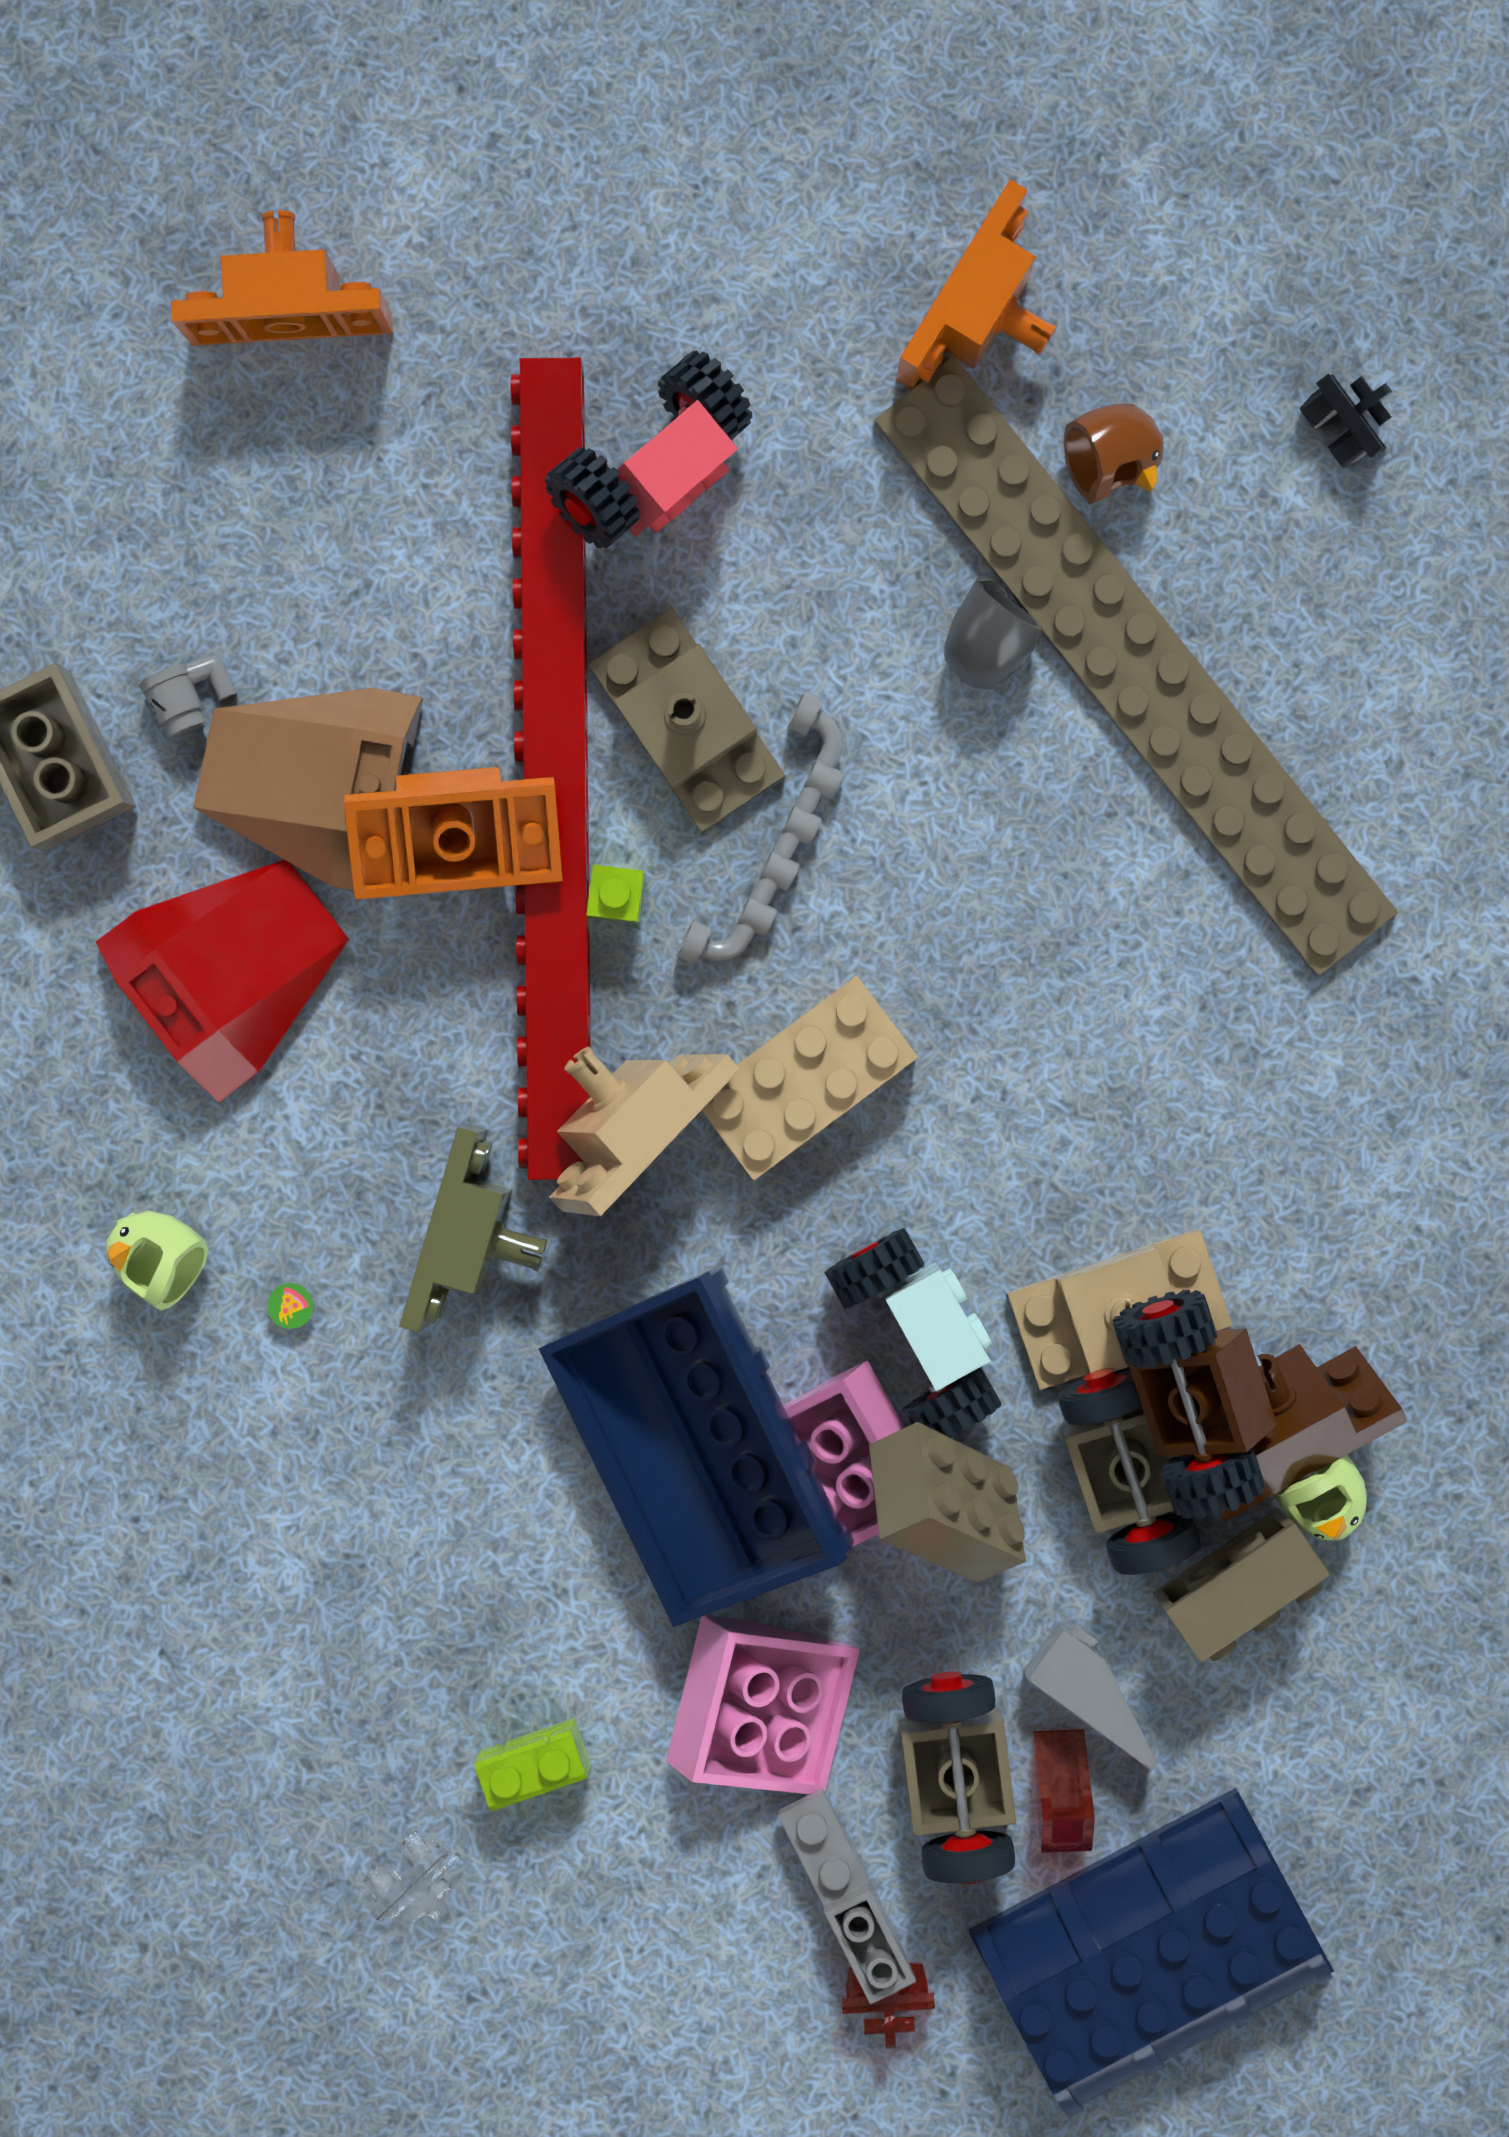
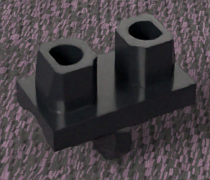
M1328 373L1316 383L1319 389L1299 408L1315 430H1318L1337 414L1344 421L1349 430L1327 446L1342 468L1362 460L1367 455L1370 458H1374L1387 448L1363 415L1369 412L1379 427L1392 418L1381 402L1392 393L1387 383L1373 391L1363 376L1359 377L1349 385L1360 399V402L1355 404L1334 374L1330 375Z

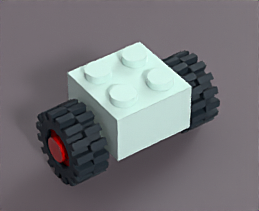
M902 1228L860 1248L847 1258L837 1262L836 1265L828 1268L824 1273L844 1309L860 1304L876 1295L879 1298L885 1297L886 1302L932 1383L929 1387L930 1390L925 1392L923 1396L911 1401L912 1403L906 1405L901 1410V1413L908 1426L919 1422L949 1438H953L957 1433L966 1431L973 1424L980 1423L986 1419V1416L993 1414L1002 1404L984 1370L981 1368V1366L991 1361L984 1349L993 1345L975 1313L966 1317L960 1303L968 1298L950 1268L942 1272L937 1264L933 1263L918 1271L925 1263L905 1228Z

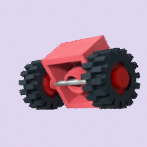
M697 350L692 351L667 371L658 381V386L661 388L658 390L659 397L666 400L663 404L666 412L673 413L672 422L618 469L615 467L610 469L607 466V459L602 455L597 458L594 450L590 448L585 450L584 447H579L547 473L544 480L548 484L545 487L547 494L554 497L550 501L554 508H560L562 511L560 516L564 522L568 520L573 525L571 529L577 535L582 533L584 541L591 544L594 542L597 548L601 549L604 547L606 549L628 530L636 537L649 526L656 534L685 510L698 496L730 470L724 461L738 450L731 440L751 423L752 411L747 409L751 406L749 399L741 396L744 389L740 383H733L731 378L734 375L728 369L724 372L721 369V362L716 358L710 361L708 353L702 351L699 354Z

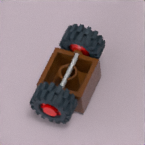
M1182 1290L1176 1295L1174 1291L1167 1292L1164 1297L1157 1298L1156 1295L1148 1298V1302L1133 1304V1309H1124L1119 1312L1120 1316H1115L1113 1319V1326L1126 1365L1130 1368L1158 1456H1181L1169 1459L1168 1464L1163 1465L1161 1472L1174 1513L1177 1516L1182 1515V1518L1186 1519L1191 1518L1193 1515H1195L1196 1519H1204L1209 1513H1212L1213 1517L1222 1515V1511L1229 1509L1231 1512L1240 1509V1503L1248 1505L1253 1502V1496H1260L1263 1493L1262 1489L1265 1488V1482L1253 1446L1270 1432L1277 1423L1247 1329L1216 1331L1204 1293L1201 1294L1197 1290L1191 1293L1190 1290Z

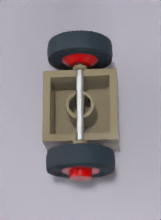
M1127 1367L1115 1372L1113 1368L1096 1370L1064 1388L1058 1394L1059 1405L1065 1422H1063L1064 1438L1095 1533L1131 1524L1112 1535L1106 1543L1107 1553L1114 1570L1124 1575L1156 1572L1182 1562L1196 1553L1201 1546V1541L1193 1518L1186 1519L1182 1518V1515L1177 1516L1176 1514L1162 1515L1174 1511L1161 1474L1162 1467L1167 1465L1168 1460L1172 1457L1181 1456H1158L1130 1368Z
M950 1671L932 1675L931 1678L919 1680L905 1686L902 1690V1703L907 1719H900L899 1727L914 1836L955 1831L953 1834L935 1838L923 1845L921 1856L925 1876L932 1881L942 1883L976 1884L1010 1872L1015 1866L1012 1838L1005 1833L996 1831H975L977 1828L1016 1824L1004 1720L999 1707L995 1708L996 1698L992 1679L982 1675L961 1674L960 1672Z

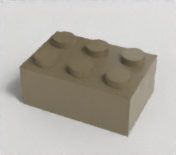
M54 663L0 690V785L30 847L48 851L137 807L70 670Z
M919 1422L869 1444L880 1540L976 1583L1026 1562L1023 1544L1025 1531L1019 1517L1016 1496L1018 1483L1012 1468Z
M1276 1508L1163 1585L1153 1594L1195 1656L1202 1663L1208 1658L1211 1661H1217L1231 1653L1237 1646L1235 1640L1249 1630L1253 1629L1254 1632H1259L1272 1625L1280 1617L1278 1611L1293 1600L1301 1603L1315 1596L1323 1588L1321 1581L1329 1577L1330 1574L1297 1525L1279 1508Z

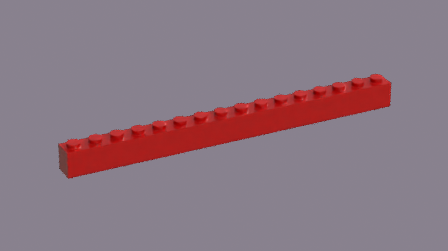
M581 357L519 358L520 374H511L510 379L512 405H520V425L511 426L512 456H520L521 476H512L511 482L513 507H521V527L512 528L513 558H521L522 578H513L512 585L514 609H522V629L513 630L514 660H522L523 680H514L513 688L515 711H523V731L514 732L515 762L524 763V779L554 777L562 881L516 885L515 894L516 913L525 914V935H517L516 960L517 965H526V986H517V1015L526 1016V1036H518L517 1062L518 1067H527V1087L518 1088V1117L527 1118V1138H519L518 1164L519 1169H528V1180H558L559 1176L569 1166L576 1162H583L557 1131L590 1098L589 1094L573 1076L564 1070L569 1060H572L574 1063L578 1062L573 1057L576 1053L586 1047L591 1048L590 918L587 916L589 899L586 541H584L582 533L577 535L571 529L573 525L568 520L564 522L560 514L562 511L560 508H554L550 501L554 497L547 494L545 487L548 484L544 482L547 473L579 447L585 448L584 366Z

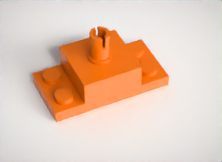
M1011 179L1008 181L900 356L896 377L897 382L910 390L917 386L920 379L929 383L943 361L944 356L942 354L944 351L975 369L996 334L999 335L1001 331L1032 349L1037 355H1041L1057 326L1051 325L1018 304L1020 300L1018 297L1028 282L1036 258L1035 255L1015 244L1025 227L1023 223L1029 213L1023 207L1028 189Z
M278 210L279 223L278 219L274 218L273 211L264 212L261 216L264 229L265 253L220 256L223 297L217 298V294L213 292L196 291L187 293L185 295L186 300L171 301L172 322L192 346L394 334L393 315L380 289L372 288V285L367 282H348L342 284L340 290V276L325 249L296 251L295 214L284 210Z
M500 767L397 775L395 791L344 795V810L355 900L562 881L554 777L501 781Z

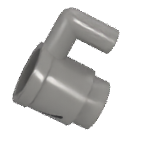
M211 655L188 665H176L155 673L140 682L139 687L142 693L146 696L159 726L164 727L169 739L187 735L207 723L201 711L204 707L193 684L209 679L219 702L238 694L223 661L218 656Z

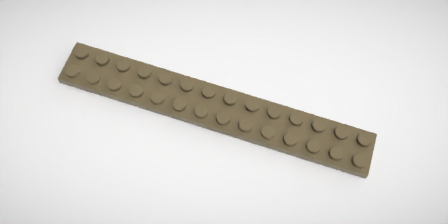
M955 356L935 371L929 383L923 380L874 419L876 427L1019 606L1042 626L1041 633L1315 976L1321 975L1399 913Z

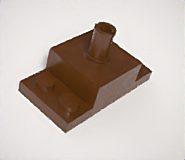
M1300 1344L1277 1357L1270 1354L1257 1355L1261 1363L1259 1370L1277 1423L1270 1432L1253 1446L1265 1482V1488L1262 1489L1263 1493L1260 1496H1253L1254 1501L1248 1505L1240 1503V1509L1232 1512L1229 1509L1223 1510L1222 1517L1225 1521L1408 1422L1402 1407L1356 1346L1318 1367L1315 1366Z

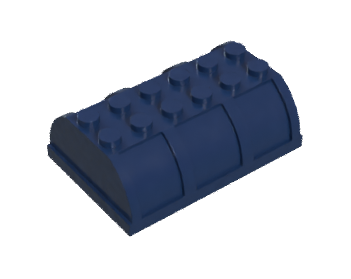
M722 1267L707 1271L539 1348L543 1360L673 1627L839 1566L848 1558L846 1552L854 1544V1538L848 1526L840 1523L813 1468L816 1460L807 1441L799 1439L767 1373L770 1365L762 1348L754 1346L725 1286L729 1283V1280Z
M1236 1788L968 1929L969 1935L987 1966L997 1990L1056 2101L1069 2118L1084 2111L1083 2104L1142 2073L1146 2077L1165 2068L1164 2062L1219 2032L1233 2025L1239 2029L1256 2020L1255 2013L1316 1981L1319 1986L1333 1979L1331 1973L1334 1972Z

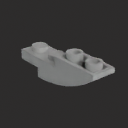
M821 1788L779 1809L778 1817L824 1906V1914L870 2005L915 1983V1975L879 1895L846 1828H843L824 1789Z

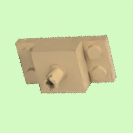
M586 1047L576 1053L573 1057L578 1062L574 1063L572 1060H569L564 1070L573 1076L589 1094L590 1098L557 1132L579 1155L583 1162L572 1164L559 1176L557 1183L560 1186L549 1198L562 1212L601 1216L740 1070L728 1054H680L670 1062H667V1060H625L612 1074L597 1058L590 1047Z
M1195 1229L1007 1292L1039 1390L1085 1376L1096 1370L1113 1368L1115 1372L1129 1367L1124 1360L1113 1326V1319L1115 1316H1120L1119 1312L1122 1310L1133 1309V1304L1148 1302V1298L1156 1295L1157 1298L1164 1297L1167 1292L1174 1291L1176 1295L1182 1290H1190V1293L1195 1290L1200 1291L1206 1297L1216 1331L1233 1326L1200 1229Z

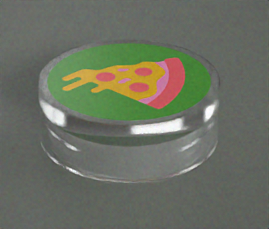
M297 1279L285 1280L275 1285L269 1291L265 1301L266 1315L270 1322L281 1330L296 1331L310 1324L317 1314V1295L313 1288L304 1281Z

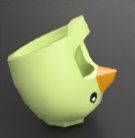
M150 1210L137 1214L131 1213L127 1217L116 1220L114 1229L106 1240L107 1261L125 1287L159 1310L173 1306L191 1288L205 1266L209 1250L206 1241L190 1226L171 1215Z
M1349 1455L1338 1459L1274 1494L1282 1510L1301 1531L1321 1540L1344 1539L1362 1523L1366 1511L1367 1492L1364 1480Z

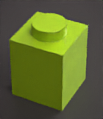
M593 864L587 916L592 919L640 924L646 873L643 870Z

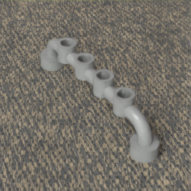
M804 691L787 725V728L803 736L807 735L810 728L817 731L822 738V749L805 780L795 805L785 821L781 834L760 873L754 890L739 916L733 933L724 941H714L709 939L712 928L693 920L677 951V957L693 965L696 964L699 957L716 962L731 960L743 953L755 933L765 937L778 911L769 906V903L777 887L784 891L789 889L800 864L791 860L799 841L808 846L810 845L822 821V818L814 815L813 812L821 796L829 800L833 798L844 776V772L835 768L843 747L841 731L835 720L820 710L823 699Z

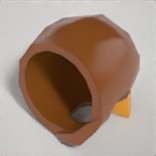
M1113 404L1086 412L1066 425L1063 439L1065 462L1075 487L1088 504L1109 497L1111 490L1121 486L1135 484L1145 490L1153 491L1157 483L1158 466L1163 461L1164 442L1163 435L1154 419L1144 410L1134 404Z

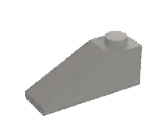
M1059 1621L1024 1668L1027 1680L1152 1771L1158 1762L1101 1651L1096 1648L1101 1641L1078 1623H1075L1070 1629Z

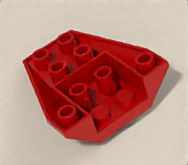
M281 860L137 910L98 939L96 944L115 982L176 1062L218 1103H221L261 1072L350 939L293 864L286 860Z

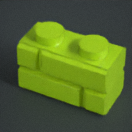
M572 1718L508 1740L505 1747L499 1743L479 1750L474 1766L490 1811H494L587 1779L591 1763L576 1720Z

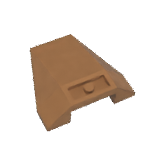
M366 688L216 708L213 710L193 808L334 888L354 891L344 810V795L396 790V776L401 775L406 747L414 748L423 698L377 688Z

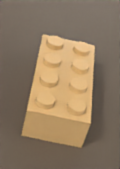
M856 975L737 1064L740 1070L701 1111L754 1181L919 1057Z

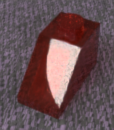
M1084 1729L1034 1731L1036 1808L1041 1853L1092 1851L1095 1816Z

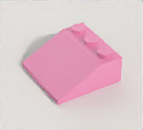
M866 1360L783 1405L799 1439L806 1440L816 1460L813 1468L840 1523L848 1526L854 1538L852 1547L879 1535L869 1444L906 1427L869 1361Z
M715 1615L702 1616L666 1762L691 1782L800 1794H811L821 1788L825 1791L860 1649L856 1646L749 1620Z

